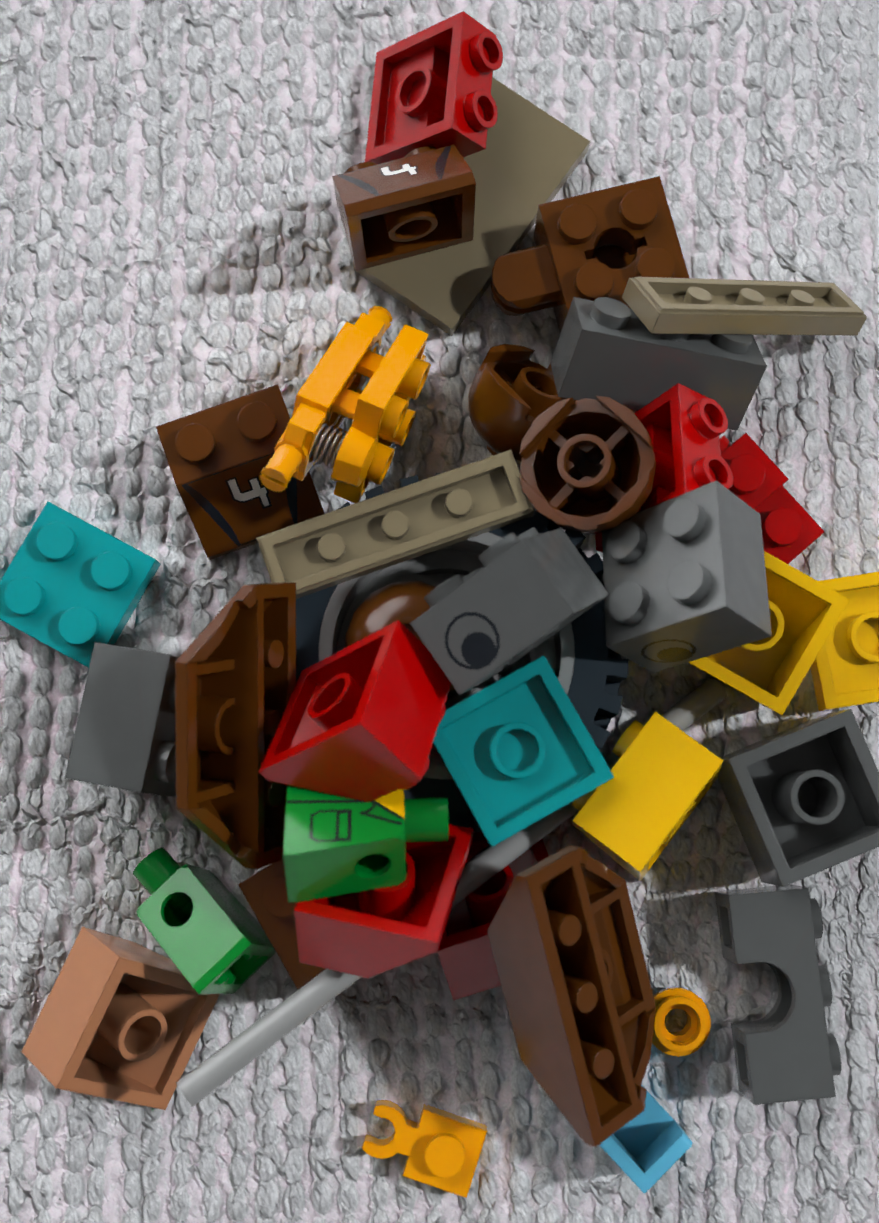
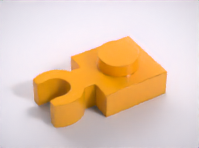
M389 1100L376 1101L373 1114L380 1118L388 1119L393 1124L395 1131L387 1139H378L371 1135H365L362 1149L368 1155L379 1159L390 1158L397 1153L405 1155L407 1159L403 1168L404 1177L467 1198L487 1134V1126L426 1104L423 1105L419 1121L415 1122L407 1119L405 1112L398 1104Z

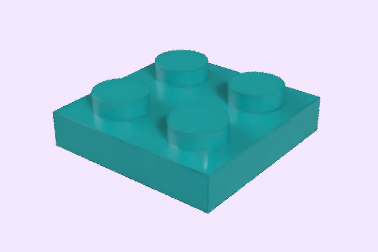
M47 501L0 580V620L89 668L94 643L115 645L161 563Z
M544 655L448 708L438 725L433 741L434 746L491 847L614 778Z

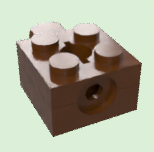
M660 176L538 205L533 236L536 247L503 254L496 259L492 270L491 297L497 308L508 316H519L553 307L561 334L573 297L592 301L599 297H608L627 305L622 296L629 278H689Z

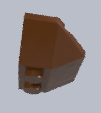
M296 582L243 585L175 661L176 809L244 868L255 870L283 859L287 785L268 781L259 773V769L296 685Z
M569 845L515 876L487 933L521 1061L583 1142L595 1148L645 1110L647 1089L642 1087L641 1084L651 1056L656 1005L626 881L604 864L591 858L582 848Z

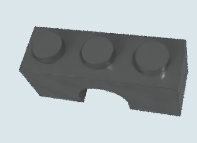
M792 884L785 887L768 886L716 891L715 898L723 957L735 964L767 963L773 970L778 982L776 1003L766 1016L756 1021L731 1023L739 1091L754 1105L836 1097L833 1076L840 1075L841 1056L835 1036L832 1033H827L824 1007L831 1006L832 988L825 966L818 964L815 939H819L823 935V920L817 900L810 898L809 888Z

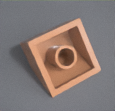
M82 927L21 1052L56 1089L166 1110L177 1087L176 1082L180 1080L220 994H198L173 961L136 942Z

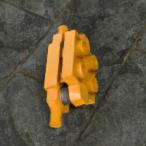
M373 306L369 309L368 314L362 312L354 325L346 322L297 393L292 418L289 420L287 428L274 448V455L260 472L262 473L260 475L262 484L271 491L282 492L287 488V484L292 477L303 481L317 461H319V464L324 461L325 466L330 463V468H333L331 480L337 482L334 495L353 503H358L370 481L380 485L387 474L394 456L395 449L391 448L392 443L403 446L416 416V411L409 409L408 405L411 398L416 400L420 395L430 370L431 364L426 362V356L423 354L429 334L405 324L390 349L389 347L384 348V345H380L381 338L390 327L392 316L387 309L381 306ZM367 378H371L364 390H361ZM345 417L353 420L348 432L338 428Z

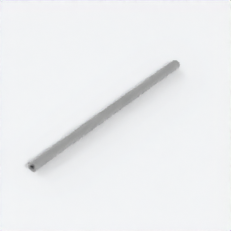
M711 677L661 716L683 731L727 697L726 690L717 679ZM611 752L604 758L610 770L620 757ZM572 802L495 846H487L466 862L451 908L579 810L571 805ZM325 969L177 1081L176 1084L193 1107L361 977Z

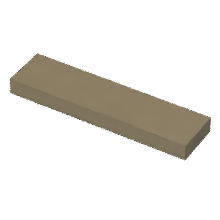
M634 277L629 278L622 299L652 334L858 336L867 318L864 312L835 283Z
M508 450L257 537L256 539L271 582H296V599L533 517L534 509L522 491L519 469L512 451Z

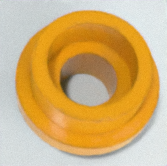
M670 987L654 995L656 1010L652 1044L661 1052L677 1057L687 1056L699 1050L706 1042L711 1028L710 1014L702 999L692 991L681 987ZM673 1009H682L687 1016L685 1027L678 1032H670L665 1027V1017Z

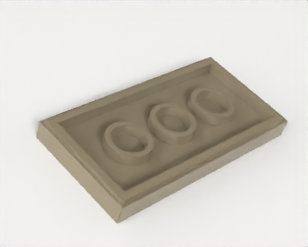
M493 77L491 95L495 100L498 110L497 122L487 131L486 149L464 157V160L473 172L476 182L473 240L356 271L450 336H453L491 284L492 270L496 259L503 254L514 252L536 223L538 205L553 200L587 154L590 145L588 139Z

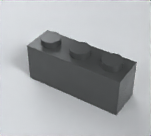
M573 297L551 360L558 397L573 398L574 400L584 398L596 399L595 396L610 397L632 411H638L679 383L719 403L728 419L727 429L738 430L767 367L753 335L652 334L632 309L626 304L608 297H599L594 301Z

